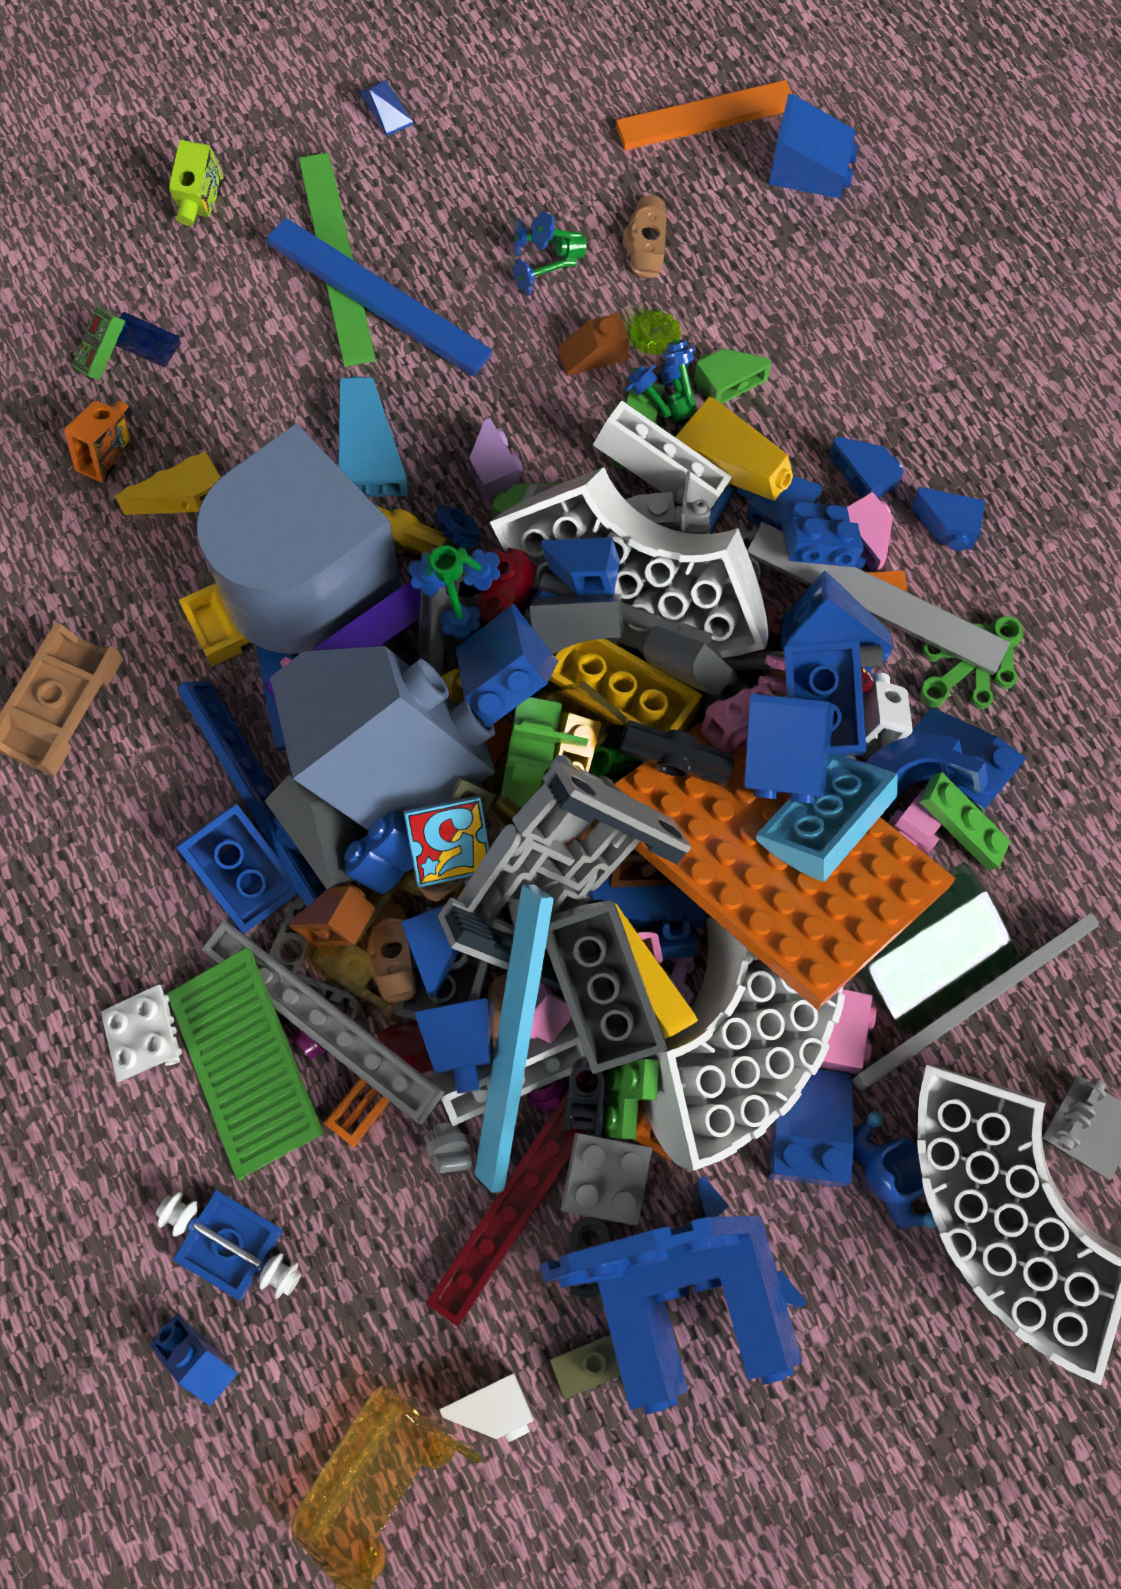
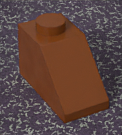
M620 313L588 320L557 348L567 376L627 361L629 337Z
M355 886L334 887L326 890L290 921L288 926L313 946L355 945L376 907L365 899L366 894Z

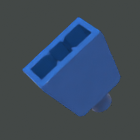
M793 476L789 487L783 490L775 501L739 487L736 493L750 500L745 517L748 521L756 525L757 528L763 522L783 532L779 514L782 501L818 503L823 487Z
M488 998L415 1012L435 1073H454L457 1094L480 1090L477 1068L492 1065L494 1058L493 1002Z

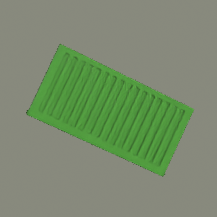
M251 948L241 950L167 993L236 1180L244 1179L245 1176L324 1135Z

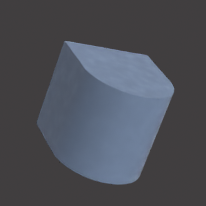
M297 423L221 477L212 486L202 502L197 521V535L204 557L234 626L246 639L261 648L286 654L310 651L401 588L390 521Z

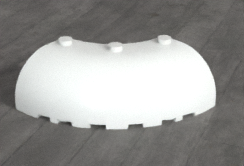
M604 467L536 494L505 510L490 521L505 552L507 548L524 551L528 554L527 557L537 566L533 588L539 589L540 582L545 573L556 576L549 569L541 547L542 540L612 537L620 560L614 594H621L622 603L674 622L685 623L712 633L713 636L709 648L720 658L765 649L767 645L768 626L764 602L754 568L739 529L714 534H692L661 526L644 517L625 501L609 479ZM623 622V632L620 638L605 639L617 645L621 643L639 649V652L643 653L644 643L650 632Z
M712 917L706 920L708 932L706 972L701 989L691 1007L698 1021L675 1035L665 1038L667 1051L642 1058L659 1060L657 1100H642L651 1127L662 1148L673 1162L684 1169L693 1171L721 1161L736 1153L737 1149L767 1132L766 1129L779 1116H784L802 1095L800 1092L810 1076L817 1073L830 1047L827 1043L832 1034L834 1024L839 1023L845 995L842 994V987L818 1010L815 1009Z
M926 1065L919 1095L918 1153L924 1192L947 1252L983 1304L1015 1332L1016 1336L1025 1343H1029L1036 1350L1049 1357L1051 1361L1066 1370L1101 1385L1121 1316V1247L1105 1240L1088 1228L1072 1212L1059 1194L1050 1176L1042 1143V1121L1046 1100L958 1072Z

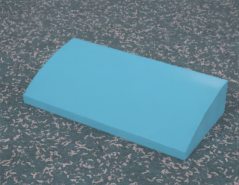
M845 756L829 757L824 798L814 797V803L809 804L793 802L790 797L756 834V839L763 847L786 864L812 878L825 882L897 797V773Z

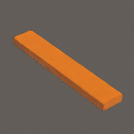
M787 80L617 119L616 129L624 150H629L784 113L788 94H792Z

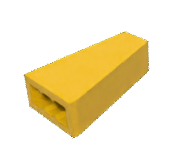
M708 397L675 437L732 476L729 484L775 501L781 492L789 487L793 479L788 454L713 397Z
M615 903L664 1039L669 1038L698 1020L680 992Z

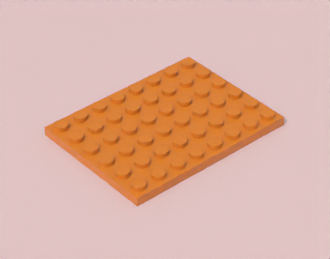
M704 720L687 731V733L696 737V742L715 748L700 731ZM747 747L740 751L733 750L729 752L734 754L735 762L725 786H719L689 775L686 777L670 776L658 771L655 768L656 765L649 762H644L616 782L614 785L625 795L673 818L691 845V849L678 864L648 850L649 847L642 841L634 849L817 1010L950 888L956 879L881 817L877 819L825 882L812 878L786 864L757 841L756 834L788 801L792 794L777 792L776 799L753 797L754 789L745 788Z

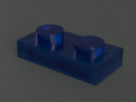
M123 312L119 318L125 320V324L115 346L165 368L181 345L179 336Z

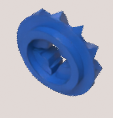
M441 505L437 508L433 518L436 522V527L443 531L445 537L450 538L453 543H458L462 548L474 549L480 543L481 534L478 526L469 515L453 506Z

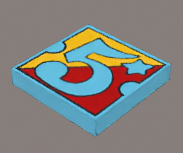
M479 796L403 811L416 883L419 888L470 877L474 874L489 851L481 798Z

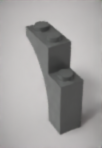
M621 594L535 598L530 605V609L525 610V619L552 654L566 647L589 640L620 638L623 632Z

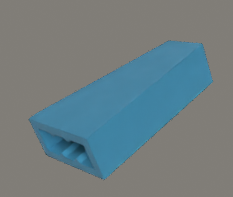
M362 376L340 378L339 468L367 497L408 496L406 474L374 379Z

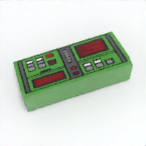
M97 306L71 366L91 378L100 380L125 324V320Z

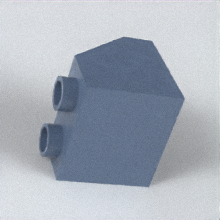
M385 646L303 651L270 677L292 778L367 830L370 829L372 823L377 818H383L392 811L404 817L403 811L447 802L459 777L479 785L496 772L485 742L495 735L493 724L487 728L466 700L457 705L449 699L448 689L441 676L429 663L422 659L409 666Z

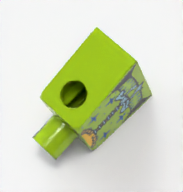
M180 140L178 144L169 191L178 207L175 219L186 226L194 225L196 215L210 216L224 179L210 145Z

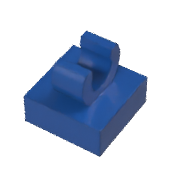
M682 915V925L669 926L668 918L663 917L661 927L656 928L663 960L698 956L697 940L693 924H690L688 916Z

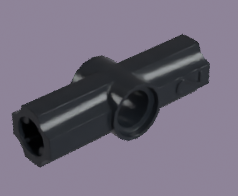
M628 720L618 745V753L655 764V768L664 774L675 777H686L689 775L719 786L727 784L735 762L734 754L696 742V737L680 730H666L664 732Z

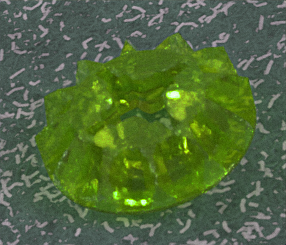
M647 308L644 314L636 315L633 324H631V340L642 352L651 355H661L663 350L668 349V343L673 342L675 339L680 340V322L674 319L673 313L665 314L661 308L657 312H651ZM662 325L661 333L655 332L650 334L651 327L655 329Z

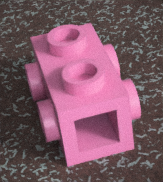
M764 683L751 689L745 688L735 696L724 701L717 700L707 708L700 731L716 749L729 753L733 750L740 751L747 747L751 694L775 696Z

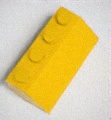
M605 638L574 644L560 650L555 656L558 663L549 679L550 681L625 725L628 720L664 732L666 730L686 732L696 717L702 694Z

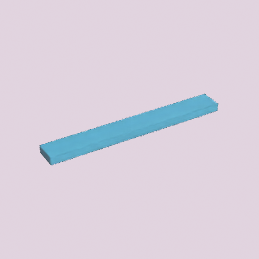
M522 885L474 1173L491 1193L502 1192L505 1189L554 900L552 896L536 885Z

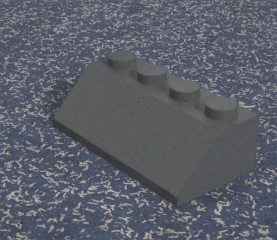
M614 900L579 905L551 915L546 949L592 1074L667 1051L666 1042Z

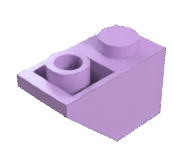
M491 418L484 420L469 458L470 475L485 501L499 495L503 491H508L514 484H520V472L523 471L517 454H511L507 448L508 441L505 433L501 428L496 429Z

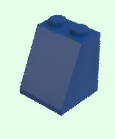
M788 94L769 185L840 199L843 187L849 188L854 169L848 168L849 163L855 164L859 145L853 144L856 130L796 95Z
M825 570L780 619L781 649L783 651L784 646L859 641L860 646L882 645V663L887 660L892 652L893 644L890 631ZM864 667L866 672H869L873 668Z
M514 604L456 647L464 699L487 728L547 685L558 663V660Z
M751 694L745 788L754 789L753 797L776 799V794L779 792L792 794L791 801L809 804L814 803V797L824 798L835 710L829 702Z

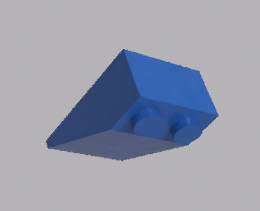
M859 641L784 646L786 697L826 701L835 709L829 757L856 756L866 753Z
M933 707L908 736L937 734L960 739L962 754L975 755L985 762L989 783L982 794L955 784L982 813L1027 759L998 736ZM930 779L922 780L921 782L927 785Z
M235 801L176 843L178 851L243 934L298 894L297 889L276 854Z
M818 1069L815 1075L810 1076L800 1092L802 1095L784 1116H779L771 1124L767 1178L844 1188L851 1184L853 1162L851 1073Z

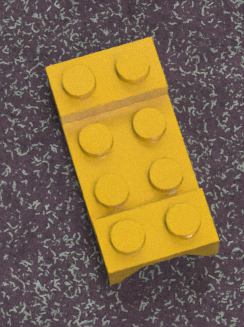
M216 583L179 599L180 605L211 667L243 653L241 646L250 643V641L237 630L231 621Z

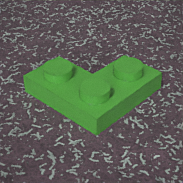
M639 1059L607 1070L605 1083L608 1089L607 1107L603 1112V1126L606 1138L636 1140L638 1100H657L659 1060Z

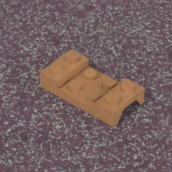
M55 622L0 713V753L55 777L72 748L68 741L100 687H108L123 661L118 649L111 645L105 648L99 647L77 637L62 624Z

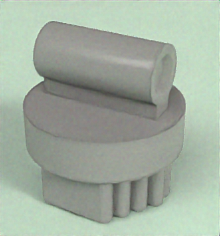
M451 1122L439 1123L433 1129H430L429 1132L425 1133L426 1154L429 1163L435 1166L438 1174L471 1169L472 1161L468 1154L470 1152V1145L466 1135L461 1133L458 1125L452 1126Z

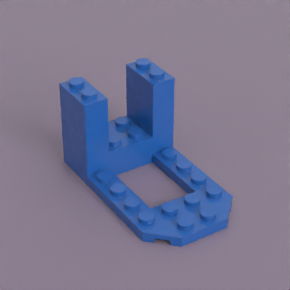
M761 1215L706 1217L687 1222V1225L671 1230L669 1226L650 1230L558 1257L559 1261L555 1259L539 1264L543 1281L559 1280L560 1288L598 1282L629 1410L643 1407L645 1415L659 1412L679 1404L677 1396L688 1392L665 1301L690 1295L688 1288L690 1286H694L695 1293L722 1286L748 1380L760 1377L762 1385L781 1381L788 1376L794 1375L792 1367L803 1362Z

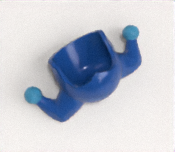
M871 1111L867 1116V1121L853 1133V1156L866 1168L865 1177L868 1187L878 1199L885 1203L891 1219L898 1227L910 1228L925 1225L931 1229L935 1228L937 1225L932 1212L921 1215L912 1211L913 1201L925 1195L917 1147L906 1135L893 1139L883 1145H878L871 1141L870 1137L873 1129L880 1127L883 1123L882 1114L878 1111Z

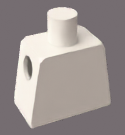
M885 673L872 674L873 686L863 696L867 752L854 757L867 760L879 749L894 741L907 738L912 733L908 691L904 687L890 684V676Z

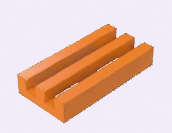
M359 1078L324 1122L329 1129L353 1148L390 1103L383 1096L352 1135L347 1133L379 1093L372 1087L343 1125L340 1127L336 1124L338 1119L367 1085V1082L362 1078Z

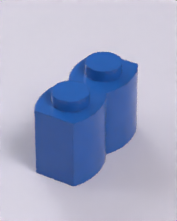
M392 811L383 818H377L372 823L368 835L359 841L352 842L344 855L346 875L382 895L392 889L405 872L414 868L404 817Z

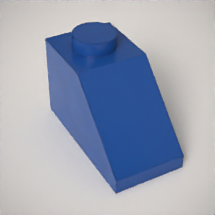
M837 437L833 440L828 457L860 499L872 492L879 498L898 487L904 473L902 465L884 446Z
M919 487L911 508L938 543L948 545L950 549L956 551H963L966 549L972 550L980 535L985 500Z
M444 905L401 922L426 991L431 999L439 996L459 952L451 948L438 918Z

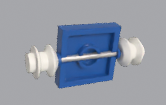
M218 1190L214 1192L200 1217L197 1216V1202L192 1201L185 1205L181 1202L183 1196L181 1192L176 1193L173 1197L168 1195L161 1202L156 1211V1216L159 1217L158 1227L161 1228L167 1223L171 1224L174 1237L185 1233L187 1230L190 1231L173 1261L230 1296L242 1301L258 1273L260 1274V1289L263 1290L269 1285L276 1288V1299L283 1293L289 1296L297 1285L301 1274L296 1272L299 1263L295 1262L290 1267L283 1264L284 1254L282 1253L267 1259L284 1231L275 1224Z

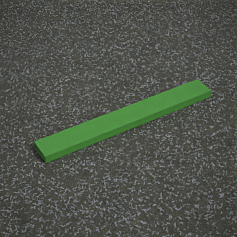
M329 152L300 157L299 161L316 237L353 260ZM326 283L344 367L376 361L364 306Z

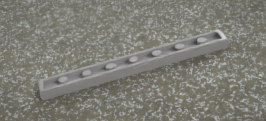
M761 522L747 550L749 557L809 586L825 570L875 618L991 675L997 672L1011 643L856 567L789 561L783 532Z
M1091 912L852 1079V1083L858 1091H864L1097 928L1100 922Z
M225 920L220 923L201 949L219 964L241 950L251 948L274 1009L416 1123H424L445 1093L441 1088L232 924Z

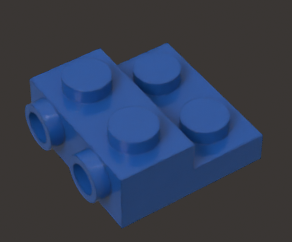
M788 500L782 501L779 514L789 561L841 567L855 566L864 548L858 523L850 522L847 507Z

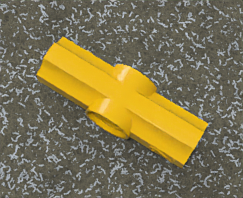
M376 506L390 521L394 549H397L396 553L404 554L408 551L422 557L423 552L440 546L450 545L451 539L445 537L443 532L421 524L411 513L402 509H394L391 512Z

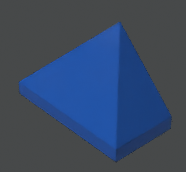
M386 80L359 91L360 96L386 136L413 125V120Z

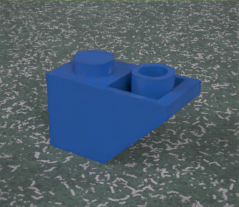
M612 537L542 540L541 547L549 569L578 596L614 595L620 560Z
M179 1313L160 1329L157 1337L150 1344L176 1382L209 1406L215 1402L238 1374L227 1358Z

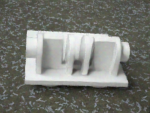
M156 985L101 1011L117 1082L128 1079L165 1062L166 1066L180 1062L179 1055L182 1054V1050L178 1047L176 1037H173V1034L177 1033V1029L170 1025L174 1023V1017L171 1016L168 1006L169 996L164 995L161 985Z

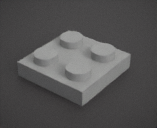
M575 1133L561 1211L638 1226L652 1148Z

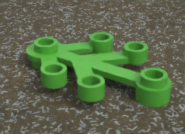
M1012 616L999 617L991 625L971 623L1011 642L1000 663V669L994 677L995 684L999 688H1011L1017 681V673L1014 670L1013 648L1018 646L1023 638L1021 623ZM1000 630L1008 631L1011 637L1003 636ZM925 643L922 649L923 657L931 662L938 661L941 657L956 658L938 649V654H931L928 651V647L932 645ZM962 660L942 678H928L920 689V699L929 707L943 705L950 694V689L975 669V690L970 697V701L976 709L984 710L993 701V693L990 690V674ZM1000 674L1009 675L1011 682L1003 681ZM927 691H936L939 695V698L935 699L930 697ZM976 695H985L987 702L982 703L978 701Z

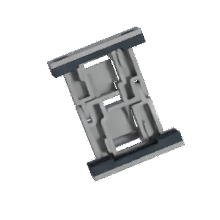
M558 755L551 763L550 770L543 777L545 784L513 817L512 820L515 825L509 824L502 829L474 874L464 880L465 888L457 900L450 898L438 915L451 948L508 970L522 885H536L552 896L554 900L551 915L579 905L587 904L591 899L588 892L600 887L640 841L649 847L648 850L678 864L691 849V845L673 818L625 795L609 778L605 776L597 777L575 766L568 757ZM595 819L600 821L581 842L578 841ZM572 837L576 838L568 846L566 845ZM506 902L510 909L514 926L496 919ZM545 948L540 983L562 991L549 954Z

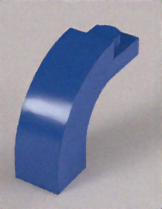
M922 734L902 738L879 749L864 762L897 773V797L885 810L887 812L890 811L905 789L916 782L930 779L932 775L943 772L953 783L981 794L989 783L985 762L975 755L962 754L960 739L951 736Z

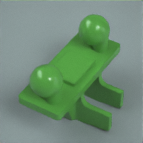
M529 697L516 707L499 801L501 805L510 806L514 810L520 811L545 784L543 777L550 770L556 743L584 748L588 745V738L557 732L562 707L560 703Z

